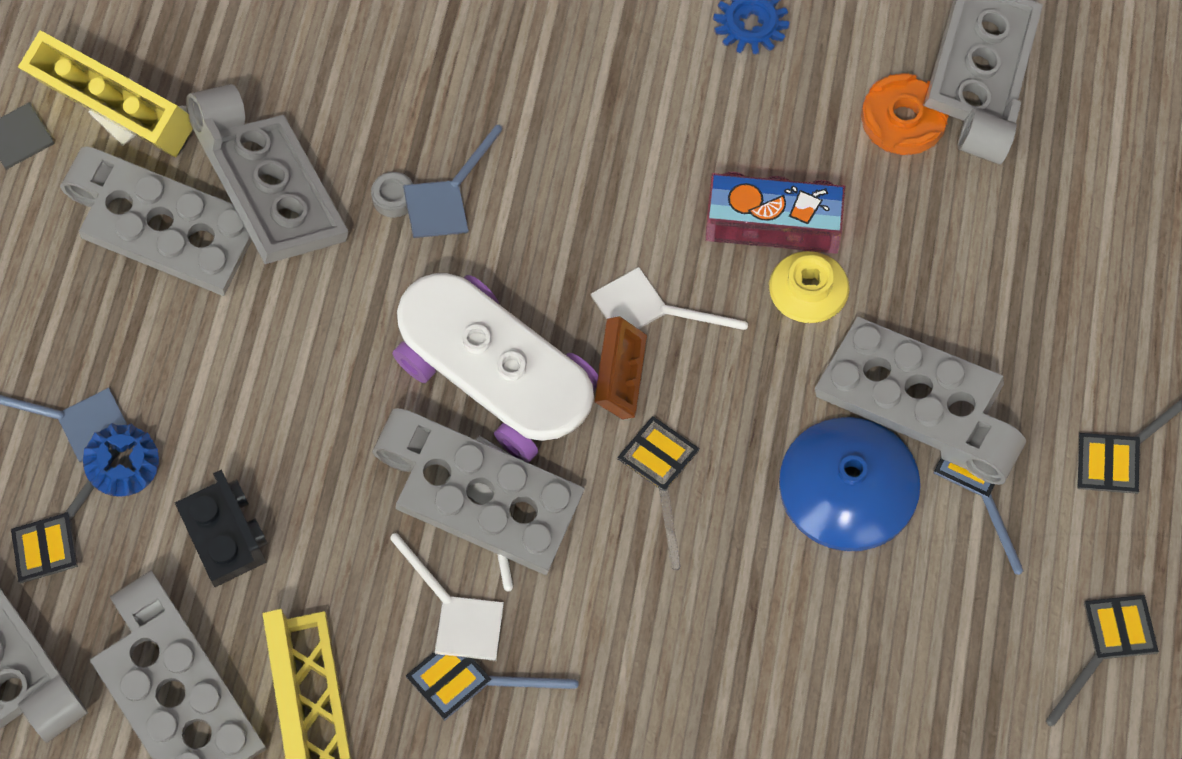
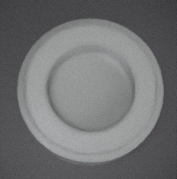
M388 172L379 176L371 187V197L375 209L383 216L391 218L407 214L408 209L403 186L413 184L412 180L399 172Z

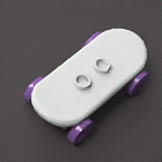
M434 273L419 278L402 295L397 309L398 328L404 341L392 352L396 361L409 375L421 383H426L437 370L499 418L503 423L495 430L494 435L501 446L513 457L529 463L538 454V449L531 439L544 441L565 436L579 427L591 412L594 400L593 392L596 390L598 381L596 371L581 357L573 353L563 354L499 305L497 298L491 290L477 278L471 275H466L463 278L449 273Z

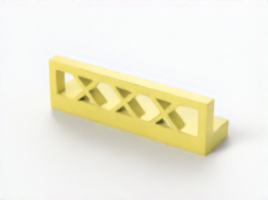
M282 609L262 613L285 758L311 759V751L319 756V759H335L331 755L338 747L340 759H351L325 611L290 619L285 617ZM318 627L320 642L308 658L293 649L291 632ZM321 655L323 656L324 668L316 663ZM295 659L303 663V666L298 671V673L296 669ZM311 669L325 677L328 688L316 704L302 696L299 687ZM329 700L331 703L332 714L324 710V707L329 702ZM303 705L311 710L306 719L304 717ZM319 715L334 724L336 732L324 751L310 743L307 736V731Z

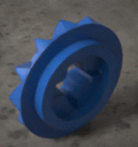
M111 423L100 432H94L92 439L84 448L83 467L88 480L96 489L111 496L122 497L140 492L151 483L158 470V448L148 432H143L132 423L129 425H115ZM110 446L113 450L116 449L121 453L132 448L129 461L135 471L133 472L129 467L125 468L121 464L109 469L113 459L108 447Z

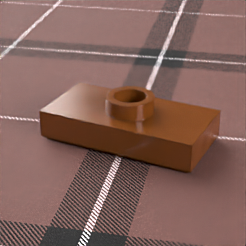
M617 316L608 318L606 322L594 402L624 420L635 418L647 335L622 317Z

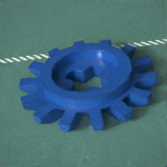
M731 0V5L723 1L719 2L718 7L725 15L714 14L713 20L723 24V26L715 28L717 35L730 34L723 40L725 46L739 40L736 51L741 53L746 44L750 43L752 52L756 55L759 53L758 43L761 42L766 49L771 51L775 46L769 38L776 41H783L786 35L777 30L788 29L790 21L779 20L788 14L787 8L775 9L780 0ZM751 14L758 16V23L762 24V27L754 26L752 31L744 29L745 23L740 21V19H748Z

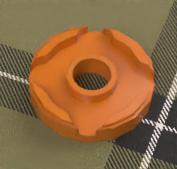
M908 73L895 74L877 81L870 88L863 103L861 119L864 131L874 144L887 152L900 155L920 154L936 145L944 135L949 115L924 106L930 85L929 80L926 83L918 80L917 75ZM899 107H907L915 112L916 117L911 120H902L894 114V110Z

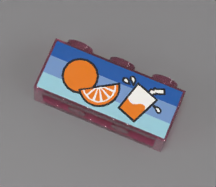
M738 172L712 173L705 241L838 254L842 235L846 186L834 185L825 180L801 182L790 181L782 176L758 178L748 177Z

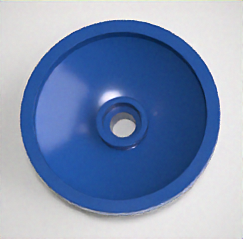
M841 417L817 423L805 430L794 440L782 462L779 490L787 515L804 535L828 548L842 551H863L887 543L907 526L918 504L920 476L912 453L893 432L869 420ZM854 466L860 470L861 475L851 477L845 473L844 469Z

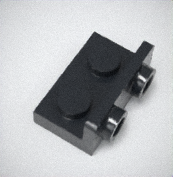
M222 469L213 473L217 483L175 502L214 588L265 564L266 560L260 547L268 544L256 518L247 522L241 508L249 505L238 480L236 479L228 483Z

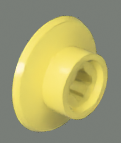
M803 251L787 256L776 265L770 276L769 292L775 306L785 316L803 323H818L834 317L845 306L849 296V281L844 269L831 257L819 252ZM803 278H815L818 281V285H804L802 283Z

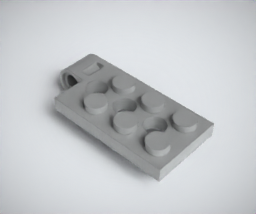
M953 0L924 106L964 121L958 141V150L999 165L1006 158L1016 133V121L1022 102L1018 98L1043 4L1033 0ZM988 21L995 24L1000 31V35H991L986 32L982 22ZM980 56L985 58L991 70L985 71L976 67L972 57ZM969 91L976 94L981 101V106L968 104L964 100L962 92Z
M233 84L188 94L186 106L191 126L265 264L346 242L349 231L284 115L244 124L245 110L239 91ZM255 142L263 149L250 151L244 148L242 143ZM270 175L279 179L281 183L276 185L266 184L259 177ZM288 208L293 212H297L299 217L288 219L281 216L278 210Z
M82 147L79 150L60 185L62 191L71 199L91 207L79 230L81 239L222 296L225 295L252 242L233 204L92 147ZM117 198H124L132 203L131 209L124 214H114L107 208L109 203ZM159 214L167 215L173 219L172 225L163 231H156L150 228L148 223L152 217ZM197 231H207L214 237L210 245L202 248L193 246L189 239Z
M860 317L856 318L815 387L817 398L941 450V459L962 467L975 477L991 484L1001 485L1005 483L1026 444L1025 437L1016 428L987 415L1004 385L1003 375ZM876 366L885 367L890 371L889 376L881 381H872L865 374L869 369ZM917 383L926 384L932 389V392L927 397L921 399L912 398L906 393L910 386ZM957 401H967L974 406V410L966 416L953 415L948 409Z
M395 408L391 411L372 450L374 456L383 463L401 471L411 472L396 502V510L498 555H502L546 576L585 490L582 486L405 409ZM431 465H442L450 473V479L443 485H432L424 478V470ZM476 483L485 484L492 490L493 498L486 504H475L468 498L467 489ZM518 502L528 503L534 508L536 518L530 523H518L510 515L511 506Z
M152 570L110 596V599L132 633L91 658L90 662L152 759H253L267 749ZM145 641L156 643L160 651L157 661L148 667L137 666L133 660V652L136 646ZM177 681L185 687L184 700L176 707L168 708L162 706L158 698L161 687L167 682ZM202 721L210 725L212 731L211 739L202 748H191L185 743V731L190 724Z
M0 588V686L11 678L21 679L22 690L15 699L11 701L0 700V729L23 713L39 736L48 743L88 714V711Z

